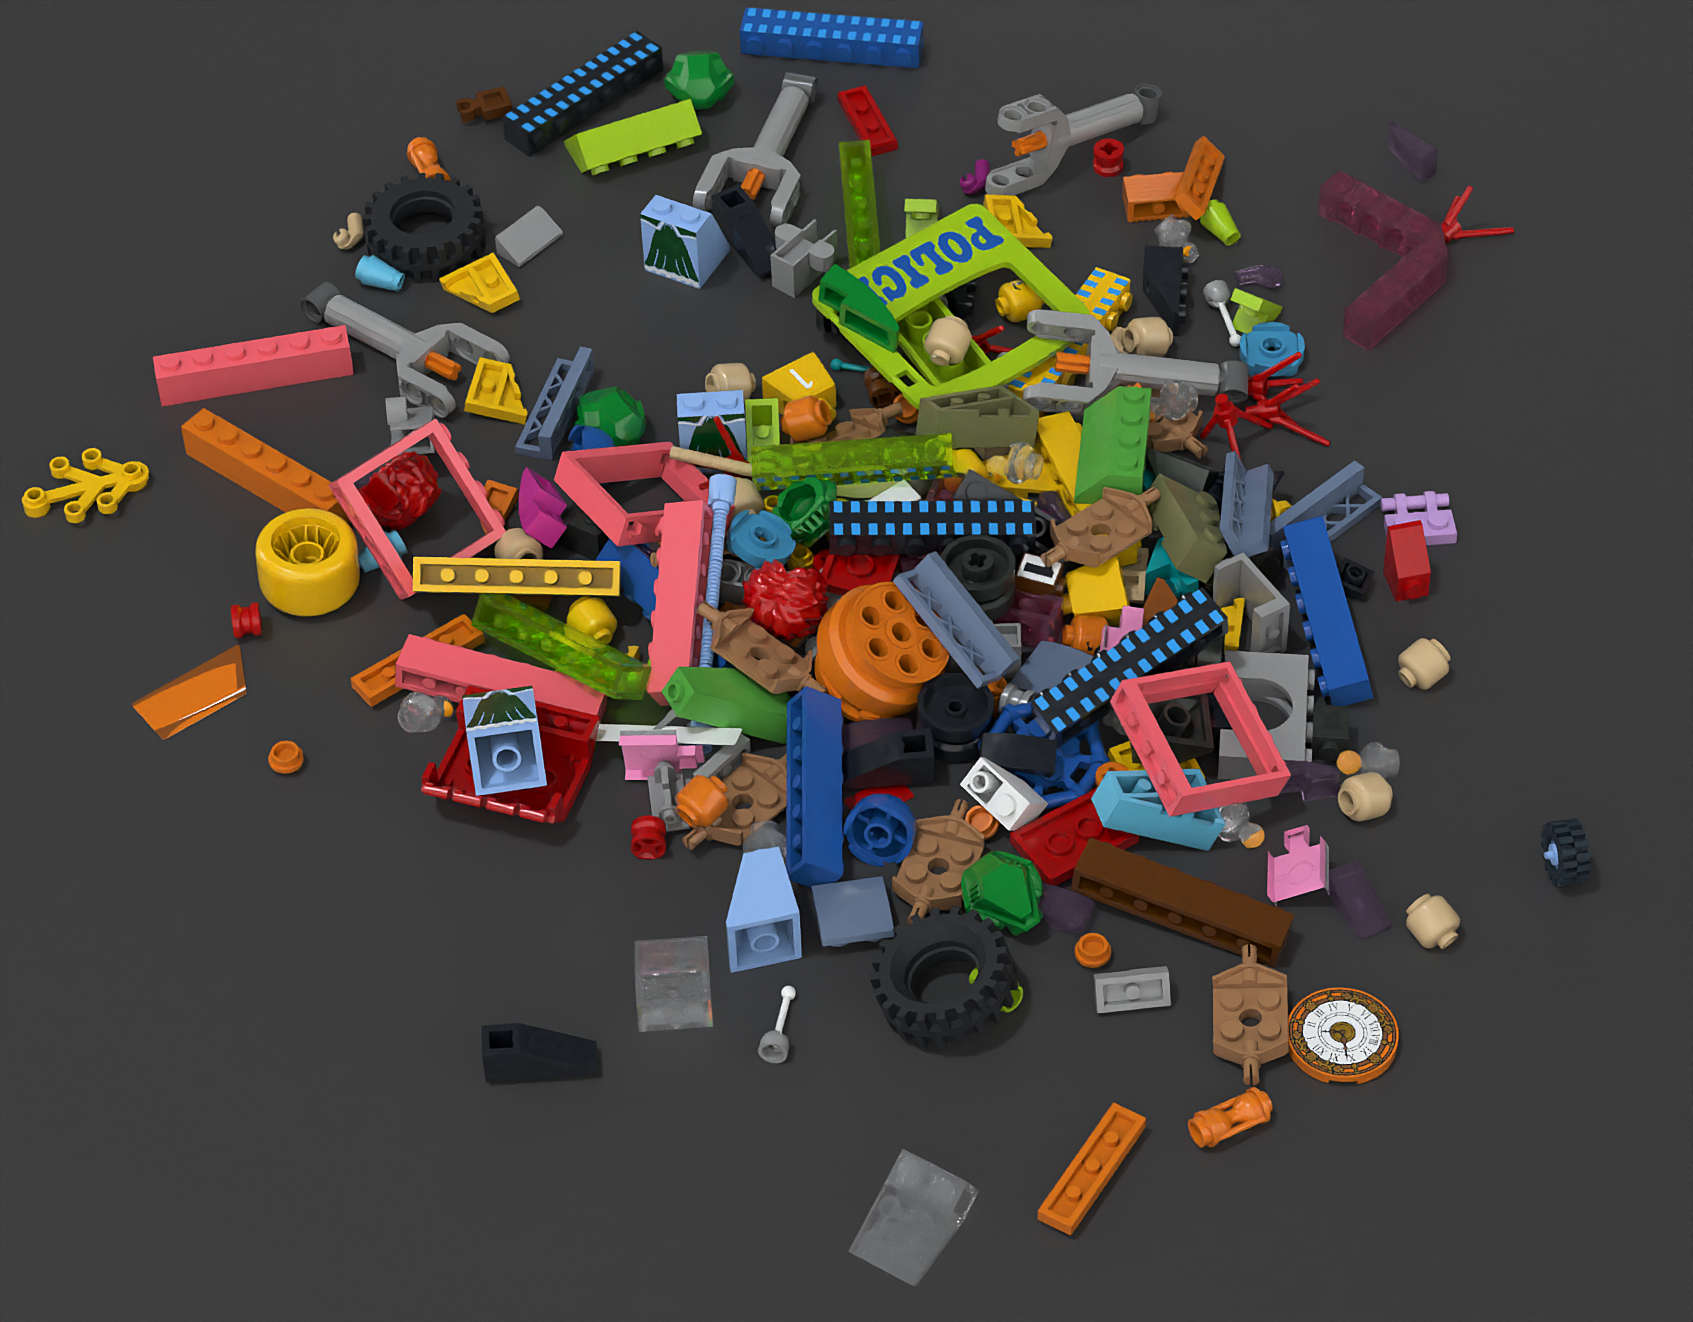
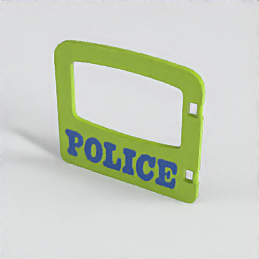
M979 204L967 205L847 270L867 285L882 300L896 322H899L917 309L951 290L1003 267L1014 271L1053 311L1090 315L1085 304L984 206ZM820 285L812 293V303L827 319L829 318L849 342L890 383L892 382L903 393L904 398L918 410L920 398L998 385L1003 386L1056 355L1057 352L1062 351L1073 343L1070 341L1038 338L1035 335L1010 352L960 378L940 386H932L897 351L892 353L840 325L839 317L837 316L839 312L818 301ZM907 375L915 384L907 387L899 378Z

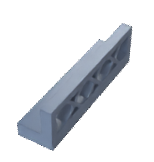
M580 347L574 361L557 358L515 446L516 454L550 461L554 460L576 413L575 405L579 403V397L585 394L595 372L593 350L591 348ZM562 371H567L568 373L564 381H562L560 374ZM557 394L554 403H552L549 397ZM547 416L544 424L541 425L538 421L539 418ZM538 437L539 447L527 444L528 441Z
M1236 451L1226 454L1220 532L1234 556L1244 553L1247 557H1251L1268 551L1274 473L1269 464L1246 471Z
M1354 460L1271 521L1268 551L1263 553L1288 570L1287 568L1294 565L1292 559L1285 561L1284 555L1281 552L1280 541L1286 540L1283 526L1323 516L1331 543L1378 508L1383 497L1363 484L1364 467ZM1357 494L1367 500L1365 504H1349V500ZM1330 514H1345V518L1342 521H1326V517Z
M936 551L929 553L915 569L901 573L893 580L977 689L1000 680L1021 659ZM910 581H913L921 592L915 590ZM932 610L936 611L941 618L937 617ZM953 637L959 639L962 645L958 644ZM974 664L979 665L985 672V675H982Z

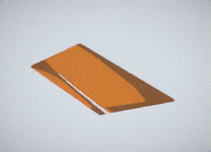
M235 645L138 699L131 705L160 738L166 740L246 694L240 645Z

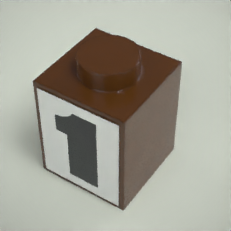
M1024 552L1015 575V600L1052 609L1056 597L1062 598L1066 588L1067 578L1062 577L1064 563L1057 561L1052 566L1047 567V564H1043L1041 556Z

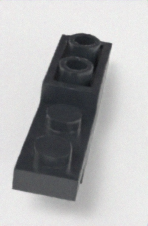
M971 469L967 470L952 496L956 501H1024ZM1035 507L1037 533L1035 547L1047 552L1055 547L1050 534V520L1054 519L1056 526L1062 522Z

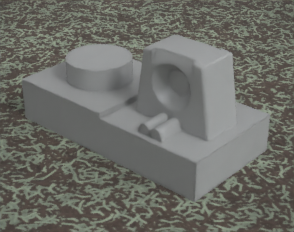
M1167 966L1094 974L1097 1013L1171 1006Z

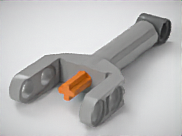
M791 71L786 72L781 92L754 147L735 148L712 155L695 189L693 197L694 208L706 212L712 210L711 195L721 192L729 177L733 178V181L741 182V188L754 200L761 187L777 190L771 201L770 226L776 228L781 224L788 223L801 196V184L799 182L801 175L783 155L808 104H813L818 90L817 77Z
M1142 83L1135 87L1134 94H1125L1067 115L1041 94L1001 107L997 119L998 125L1001 128L1018 133L1032 129L1030 135L1012 141V147L1015 148L1014 154L1019 157L1029 153L1030 157L992 170L986 178V193L990 195H1016L1042 186L1057 169L1069 146L1136 123L1152 124L1157 119L1162 96L1161 89L1153 84Z
M323 282L300 301L302 312L312 322L319 323L325 319V322L333 327L345 325L347 334L396 359L400 397L406 396L407 401L418 407L433 406L434 415L440 418L448 416L456 408V403L446 386L426 375L434 371L449 380L455 381L462 367L460 364L447 358L449 352L475 365L478 364L479 357L504 363L510 362L509 353L502 344L463 323L441 324L418 333H413L342 296L339 290L329 282Z
M1033 310L1027 315V330L1038 338L1089 344L1087 355L1057 352L1054 364L1056 372L1086 375L1085 387L1040 382L1023 390V400L1039 411L1055 413L1069 411L1070 414L1084 416V409L1117 386H1128L1130 384L1132 387L1137 382L1142 388L1215 396L1219 390V394H1226L1232 403H1241L1248 398L1249 366L1244 362L1226 361L1219 368V364L1121 353L1114 346L1107 329L1093 315L1052 310Z

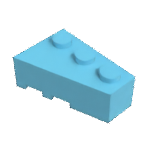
M1182 769L1191 788L1207 785L1200 769ZM1146 770L1107 771L1091 798L1103 827L1209 851L1225 826L1218 807L1169 817Z

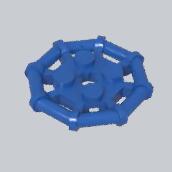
M1031 702L1018 705L1008 703L1003 706L1001 715L988 732L1005 733L1011 725L1012 729L1017 732L1016 734L1049 739L1035 720H1032L1029 724H1025L1022 720L1024 717L1032 716ZM1099 721L1057 748L1055 774L1050 778L1020 771L1013 773V775L1026 782L1048 803L1044 810L1061 807L1090 792L1096 784L1095 775L1097 769L1104 763L1111 762L1106 756L1098 729ZM1087 738L1091 755H1081L1079 742ZM981 739L979 740V744H978V749H979V750H980V742H981ZM1079 768L1087 770L1079 784L1072 780ZM1057 786V789L1063 788L1065 790L1064 792L1042 796L1043 791H1048V787Z

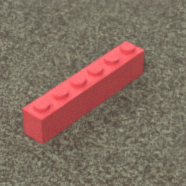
M345 325L153 357L161 406L354 375Z
M704 500L665 503L664 516L659 521L662 539L661 547L657 549L656 554L659 573L658 579L654 581L656 607L651 613L653 641L648 646V655L651 663L650 673L645 678L647 693L660 706H670L661 691L678 666L699 667L704 617L696 611L706 599L713 512Z
M409 634L396 662V687L446 700L450 699L460 703L462 695H464L469 685L491 691L532 685L535 701L600 716V723L607 708L608 692L597 691L593 688H602L608 691V686L594 680L574 679L570 675L559 671H551L532 666L528 663L500 658L493 654H485L466 649L462 646L434 641L427 637ZM582 682H591L594 685H586Z

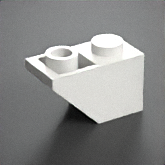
M984 757L979 758L960 784L1009 831H1015L1036 820L1048 805L1026 782Z

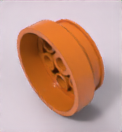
M894 582L864 585L850 590L826 612L817 632L818 657L822 669L832 686L851 704L866 712L881 716H897L916 709L918 694L922 686L936 676L945 674L950 656L947 649ZM932 610L937 617L941 618L936 611Z

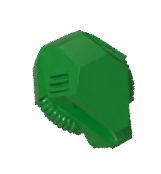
M690 51L677 55L672 70L664 78L665 88L672 93L678 102L691 99L694 110L710 109L717 101H721L726 96L728 90L734 85V74L725 67L718 52Z
M615 386L587 392L579 397V403L575 405L576 422L574 426L587 425L600 428L611 436L616 447L639 445L640 437L647 427L641 400H634L627 392Z
M806 477L803 481H794L779 494L777 506L773 508L772 513L783 519L792 530L790 536L793 541L795 540V542L806 547H811L829 530V501H837L836 494L838 488L830 480H819L814 477Z
M991 851L963 871L961 887L967 915L971 909L978 911L982 921L989 917L997 929L1007 927L1015 936L1022 932H1027L1038 924L1043 917V912L1038 907L1040 897L1043 894L1042 879L1032 861L1007 852Z

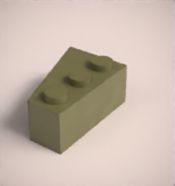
M1002 385L920 398L916 435L935 449L1034 447L1039 410Z
M1159 473L1150 487L1153 486L1155 489H1158L1160 499L1147 506L1148 511L1153 517L1152 529L1155 531L1160 529L1164 536L1161 544L1176 569L1206 583L1213 574L1215 565L1219 564L1227 554L1225 539L1220 532V515L1217 501L1207 492L1199 491L1198 493Z

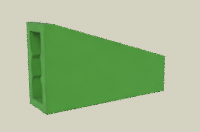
M678 666L661 691L677 717L720 728H741V733L787 744V702L791 700L787 692L771 693L738 668Z

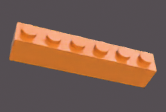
M201 409L181 426L187 455L285 513L305 508L321 509L338 515L348 524L351 522L328 486L332 483L331 481L207 409Z

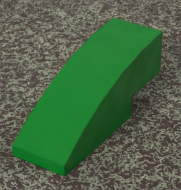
M834 264L820 280L818 301L840 312V325L894 353L898 346L900 327L892 313L867 285L853 274Z

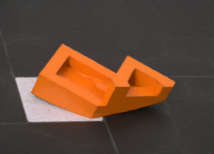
M488 479L484 486L487 492L486 500L492 509H496L505 521L519 498V491L517 488ZM481 523L485 534H487L488 532L486 531V529L484 528L483 524Z

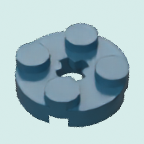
M1259 323L1253 326L1252 332L1247 335L1245 332L1242 335L1239 349L1240 359L1249 366V374L1254 376L1264 372L1287 357L1300 352L1302 354L1301 358L1271 375L1293 376L1298 372V367L1304 359L1305 342L1303 337L1298 332L1297 336L1290 332V326L1283 323ZM1268 347H1275V351H1268Z
M744 510L733 518L727 532L726 548L729 552L736 554L756 569H761L765 561L771 563L774 559L783 563V565L788 562L796 543L790 536L792 533L790 526L783 519L763 510H760L758 515L748 514L750 510ZM763 537L766 541H761L759 538Z

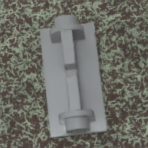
M660 761L654 769V775L647 776L652 816L659 817L666 823V832L690 829L689 825L680 818L675 810L678 806L676 795L684 787L683 772L675 773V768L670 762Z

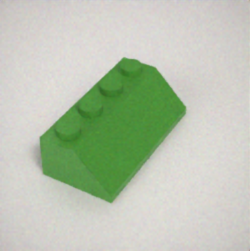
M1118 386L1084 409L1074 503L1094 504L1102 499L1103 487L1114 488L1135 495L1143 493L1152 388Z

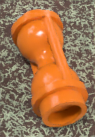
M418 137L409 143L407 158L418 169L419 173H425L426 178H435L436 173L444 174V180H451L449 174L438 163L437 148L434 142L425 137Z
M1251 1087L1241 1095L1205 1111L1200 1110L1196 1112L1194 1118L1188 1120L1189 1133L1198 1147H1214L1224 1139L1257 1124L1269 1122L1270 1112L1273 1110L1272 1102L1264 1091L1260 1092L1256 1087Z

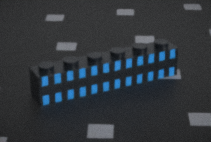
M639 31L632 33L504 115L502 119L505 140L527 156H532L663 71L662 47Z
M829 501V555L886 556L888 554H909L911 556H920L935 551L938 554H942L947 545L958 538L969 535H988L999 539L1011 548L1015 556H1021L1024 552L1035 554L1037 535L1035 501Z
M1203 587L1194 593L1188 592L1184 594L1174 607L1166 612L1160 611L1150 618L1148 624L1140 630L1128 632L1121 638L1119 644L1110 650H1102L1092 658L1091 663L1080 670L1074 669L1070 671L1060 684L1052 689L1047 688L1039 692L1033 702H1031L1033 719L1049 739L1057 741V748H1059L1114 710L1110 700L1122 680L1171 672L1227 634L1228 617Z

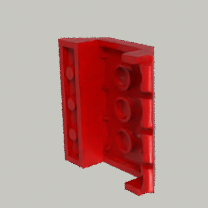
M469 685L464 695L490 692L491 690ZM462 698L456 709L458 730L438 770L436 763H428L421 777V792L446 800L453 799L454 802L479 808L486 807L487 810L512 816L520 815V818L541 823L555 824L566 821L591 768L600 716L535 701L547 786L476 796Z

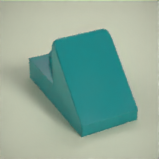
M1164 537L1158 539L1145 574V595L1150 594L1157 577L1165 580L1178 599L1188 592H1196L1199 580L1177 570L1161 544Z

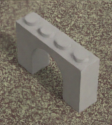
M1225 650L1224 662H1231L1239 679L1242 680L1243 687L1250 700L1271 704L1279 708L1287 716L1288 719L1282 725L1267 731L1271 734L1282 759L1287 763L1286 766L1291 776L1286 783L1303 784L1304 770H1311L1312 749L1305 748V743H1312L1313 722H1306V716L1313 717L1314 696L1307 695V690H1314L1315 670L1308 669L1309 655ZM1221 729L1218 779L1236 780L1256 776L1257 774L1234 731Z

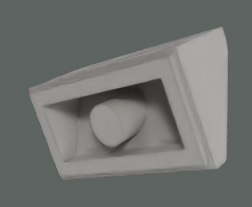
M536 206L496 236L497 254L514 265L521 267L563 235V231L543 208Z

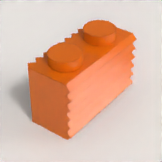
M1164 172L1153 175L1135 174L1130 177H1123L1122 197L1127 221L1131 223L1132 221L1138 222L1139 220L1142 222L1152 219L1156 221L1158 218L1160 220L1164 218L1168 220L1169 218L1175 219L1178 217L1181 219L1183 216L1185 218L1189 217V214H1185L1179 209L1174 200L1184 172Z

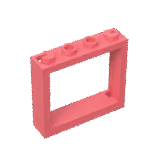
M437 419L425 423L328 485L400 600L416 593L413 592V577L354 485L355 481L428 436L488 532L449 558H470L500 539L506 532L503 517L496 509L491 508L486 500L487 492L484 486L478 480L475 481L468 471L470 466L467 459L461 452L455 450L450 442L452 437L449 430L443 423H439Z
M671 442L562 452L554 477V481L617 547L661 542L662 535L659 529V521L664 516V510L628 514L599 483L661 477L685 502L704 500L708 505L709 488L699 489V485L708 481V479L693 464L669 459L671 448L674 446ZM731 505L729 514L726 516V532L735 508L734 505Z
M1230 661L1122 680L1110 700L1169 817L1278 796L1291 776L1286 766L1287 763L1278 752L1271 734L1264 726L1256 706L1250 700L1243 687L1242 680L1239 679ZM1213 692L1257 775L1191 788L1148 704Z

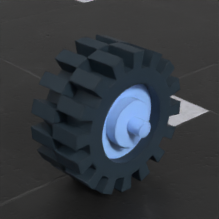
M1577 818L1544 824V830L1541 831L1543 838L1541 847L1544 849L1542 858L1546 861L1544 867L1546 871H1549L1548 877L1552 880V884L1560 887L1587 882V878H1590L1591 875L1589 872L1591 870V863L1589 862L1591 852H1588V846L1590 845L1589 841L1585 839L1586 832L1585 829H1582V823Z

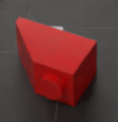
M1421 520L1391 525L1387 528L1383 574L1396 602L1428 596L1431 570Z

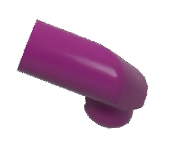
M980 159L976 161L975 176L967 173V179L964 176L960 178L959 185L964 193L974 195L985 188L986 178L990 173V163L987 160Z

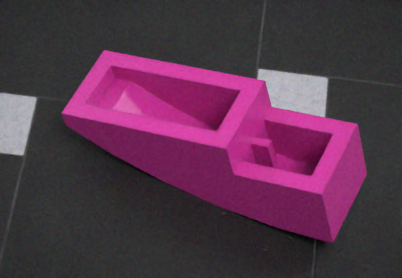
M526 467L522 474L519 492L521 525L526 534L552 549L567 528L560 517L567 504L552 482Z

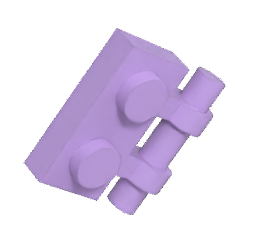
M1435 491L1423 492V495L1405 496L1404 493L1394 494L1392 498H1381V511H1394L1395 513L1384 516L1386 536L1388 526L1421 520L1426 545L1456 543L1457 531L1452 511H1438L1437 507L1449 506L1448 493L1435 494ZM1424 508L1425 512L1408 513L1407 510Z

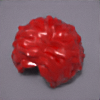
M405 451L401 455L393 457L391 462L386 463V467L382 466L379 472H374L373 476L369 477L370 483L357 489L379 525L395 530H402L413 524L418 517L424 515L434 505L442 492V489L438 487V473L434 470V466L424 454L418 455L416 451Z
M774 559L771 563L765 561L761 569H754L750 574L749 580L742 583L744 588L742 602L746 605L745 609H754L750 620L764 628L770 635L787 641L794 640L795 638L801 639L803 636L815 633L817 630L816 626L820 625L822 618L828 611L827 602L829 598L826 596L828 583L820 571L814 568L806 570L805 568L797 567L787 573L783 563Z

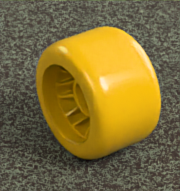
M305 508L283 513L272 519L262 529L255 548L258 581L264 597L271 605L291 615L318 616L340 608L352 598L360 581L358 543L354 531L344 519L329 511Z

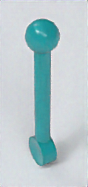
M838 358L830 362V367L834 371L846 369L865 373L870 368L868 366L843 363Z

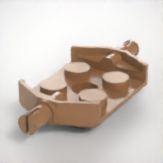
M1152 389L1151 400L1153 404L1151 408L1158 415V420L1161 422L1150 421L1147 449L1166 452L1188 449L1197 458H1201V455L1205 456L1208 451L1207 446H1204L1195 438L1202 426L1203 411H1198V416H1196L1166 391Z
M896 401L882 409H850L852 421L836 425L835 430L807 440V443L803 445L790 437L791 449L789 452L773 458V465L776 470L780 471L793 464L798 466L812 465L823 469L829 466L834 459L852 454L856 449L869 444L885 432L886 426L889 425L888 420L903 414L902 406Z
M1153 486L1140 495L1103 487L1102 499L1058 526L1055 525L1054 519L1050 520V534L1055 547L1041 555L1043 564H1047V567H1050L1057 561L1064 559L1066 562L1070 560L1093 568L1100 566L1152 533V519L1147 506L1160 499V492Z
M706 600L700 604L696 612L712 623L711 650L773 694L795 690L800 692L805 686L826 693L828 688L813 679L810 674L813 651L809 650L807 655L802 658L792 648L774 638L764 628L750 620L754 612L753 608L729 610L724 613L707 603Z
M743 753L742 764L721 780L728 789L725 793L729 803L728 808L709 827L697 826L688 835L682 838L684 845L693 850L704 839L708 841L716 840L737 846L742 845L786 809L787 753L776 760L770 757ZM740 803L752 805L749 809L735 808Z
M957 799L954 802L951 814L948 816L916 820L917 833L913 847L904 858L897 877H892V890L894 893L913 906L907 919L909 925L913 924L910 917L917 913L920 919H924L926 913L930 914L933 908L939 907L940 910H948L952 906L961 907L963 904L961 887L963 871L981 858L985 848V836L964 820L969 809V804L965 800L961 804V799ZM935 867H943L947 870L941 875L930 872Z
M1244 945L1241 948L1242 964L1212 977L1213 1053L1218 1057L1242 1065V1068H1244L1243 1082L1246 1085H1250V1073H1252L1253 1085L1259 1083V1068H1261V1064L1282 1057L1289 1052L1287 975L1257 964V947L1250 945L1251 956H1248V945ZM1246 1018H1256L1260 1021L1259 1024L1251 1027L1245 1026L1241 1022Z

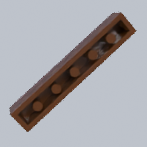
M1093 838L1089 839L1074 869L1071 891L1241 956V948L1244 945H1248V956H1251L1250 945H1254L1257 947V962L1273 968L1276 967L1290 936L1295 914L1289 913L1280 907L1268 905L1252 899L1246 894L1236 893L1220 887L1211 881L1199 879L1183 873L1177 868L1167 867L1151 861L1142 855L1130 853L1108 842H1101Z

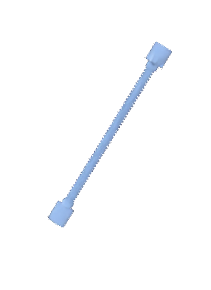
M726 474L711 476L708 491V506L712 508L713 524L705 600L717 610L719 605L726 516L729 514L731 505H734L737 480L733 476ZM704 618L699 667L712 668L714 651L710 648L713 633L711 629L712 623ZM693 720L687 723V727L714 728L712 725ZM684 744V746L703 745L704 754L710 753L713 747L710 744Z

